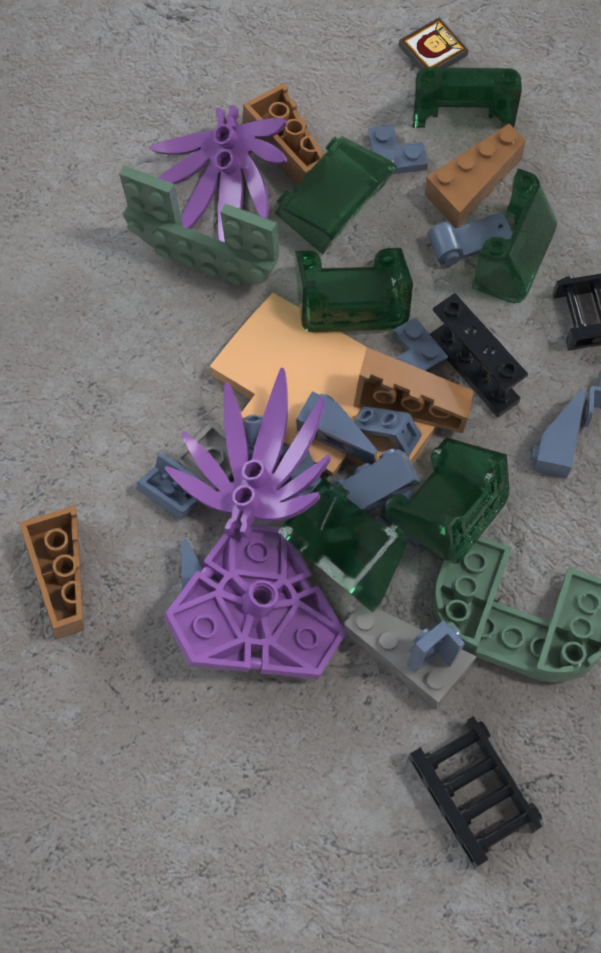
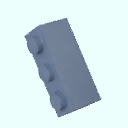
M390 449L379 456V461L372 465L370 463L364 464L355 470L356 474L348 479L346 477L340 478L331 484L332 488L324 493L339 523L349 525L382 506L386 500L391 501L422 483L406 452L399 449Z

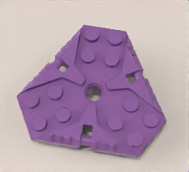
M252 524L250 526L251 534L249 539H247L240 533L241 527L236 529L234 536L229 535L225 531L203 561L202 571L199 572L197 570L164 616V620L189 667L237 670L247 673L250 669L258 670L260 674L317 680L346 632L318 585L312 587L309 579L312 574L285 528ZM212 577L213 579H215L216 581H218L219 584H217L216 582H214V581L211 580L210 578ZM299 586L301 592L296 593L294 588ZM255 599L261 600L263 604L258 603ZM251 651L259 652V658L251 657Z

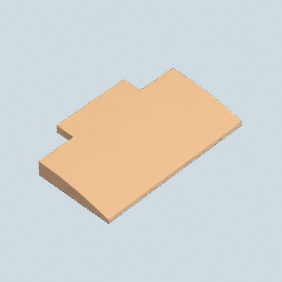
M272 293L224 347L210 365L212 377L222 383H229L232 389L250 399V402L241 412L244 421L245 417L249 415H260L263 418L280 368H284L288 385V419L283 446L292 444L298 434L297 417L312 391L319 395L327 394L332 397L353 422L362 410V408L353 405L367 347L277 294ZM415 422L422 436L409 456L412 464L438 427ZM363 433L377 449L376 462L380 460L379 456L382 453L395 449L389 437ZM313 439L309 448L314 464L329 454L331 461L324 472L334 477L346 458L359 466L367 464Z

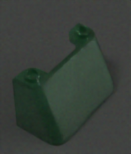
M423 68L417 73L413 88L412 128H425L426 120L432 115L433 117H438V107L488 108V118L497 117L501 121V128L507 124L514 128L522 92L521 75L518 71L510 68Z
M341 136L339 139L334 137L326 146L327 152L291 192L285 190L277 200L279 207L275 214L322 255L330 248L332 241L342 233L347 224L371 197L384 187L397 168L390 159L344 136Z
M518 168L513 179L512 195L506 211V215L514 218V232L510 240L501 237H491L485 241L478 255L472 289L509 303H520L527 297L557 227V219L538 177L531 172Z
M385 248L380 250L375 255L373 267L322 268L321 258L318 253L309 250L295 251V272L302 327L308 332L392 330L408 322L413 280L402 248Z
M446 437L432 451L431 462L433 463L434 472L409 500L402 494H396L393 498H390L386 504L385 511L388 520L443 560L458 564L503 509L508 500L510 490L507 454Z
M323 478L310 493L318 492L320 499L305 512L289 518L277 532L373 613L381 604L406 549L407 543L404 541V538L407 535L394 524L390 527L380 524L347 497L350 492L342 484L336 481L333 485Z

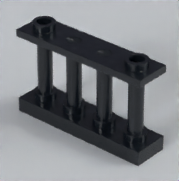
M601 273L576 278L568 276L556 281L553 298H566L574 326L570 328L566 339L568 351L600 346ZM592 293L600 319L599 324H584L577 295Z
M456 293L433 307L432 311L444 324L429 335L448 356L447 361L491 411L499 418L520 403L521 398L512 387L525 379L528 373Z
M472 716L466 723L469 732L432 754L430 752L425 754L420 747L410 753L409 760L475 869L489 860L486 853L489 852L488 848L527 824L533 833L543 826L540 823L542 816L534 803L528 804L488 740L491 735L482 721L477 722L475 717ZM477 742L486 759L449 781L446 779L441 781L435 772L438 769V764ZM493 769L503 786L467 808L460 807L458 809L452 800V797L455 796L454 792ZM511 797L520 814L484 836L477 835L475 837L469 828V825L472 824L471 820Z

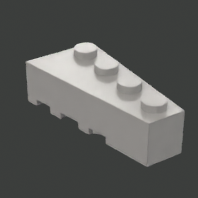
M365 602L344 623V630L350 639L435 710L470 670L477 656L461 650L455 663L449 667L436 655L414 673L407 665L411 655L409 650L415 644L413 641L415 637L423 630Z

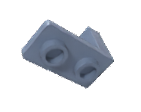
M365 406L354 421L363 433L389 437L395 449L406 452L408 457L422 436L412 417L406 412Z

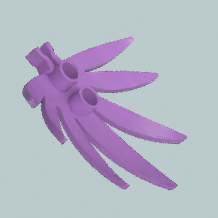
M229 105L227 119L225 117L226 112L221 108H216V116L219 120L214 131L189 134L149 146V149L153 152L167 155H183L195 152L158 177L173 184L190 178L211 160L181 217L183 227L191 229L203 216L215 194L221 174L218 202V240L225 242L220 212L225 203L242 209L244 193L242 171H244L251 198L260 217L268 219L269 202L266 185L250 153L254 152L263 160L273 164H285L287 162L286 156L278 148L266 141L257 139L269 138L280 133L287 125V121L284 118L262 119L238 126L239 109L234 105Z
M280 368L259 428L252 460L250 461L243 417L229 383L226 382L224 383V426L234 482L229 481L215 459L185 431L181 434L191 456L205 477L219 491L217 492L201 480L177 469L166 466L165 470L191 497L211 509L232 515V518L228 520L225 526V530L229 535L234 536L236 529L241 527L240 533L244 538L249 539L251 534L250 526L255 519L262 521L286 520L305 512L320 499L318 492L297 498L294 497L305 491L319 478L331 461L329 454L280 490L278 489L294 473L309 450L321 421L325 400L323 396L319 398L276 469L285 440L288 419V385L284 368Z

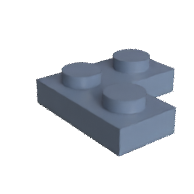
M394 125L368 128L376 177L427 170L428 163L423 142L398 146Z
M416 317L394 329L393 336L406 351L395 359L427 372H431L447 362L448 356Z

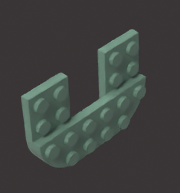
M125 165L123 166L119 176L127 201V207L123 212L124 219L128 224L127 228L154 248L157 255L163 258L170 257L186 267L191 268L193 266L203 270L209 276L224 278L235 286H240L241 284H260L269 278L279 258L276 222L225 203L220 212L225 242L183 227L175 185L173 183Z
M456 528L433 593V611L437 624L444 621L448 626H453L459 631L463 638L462 641L465 643L462 650L477 656L479 659L533 679L546 682H565L579 678L589 672L601 659V578L568 567L551 621L541 619L494 602L512 547Z

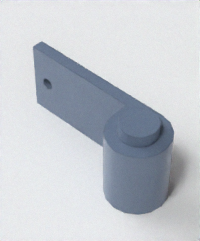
M503 211L453 229L451 223L443 222L433 226L427 234L438 262L447 266L456 264L460 259L514 240Z

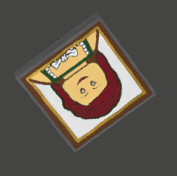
M440 17L399 40V47L427 79L468 56L469 49Z

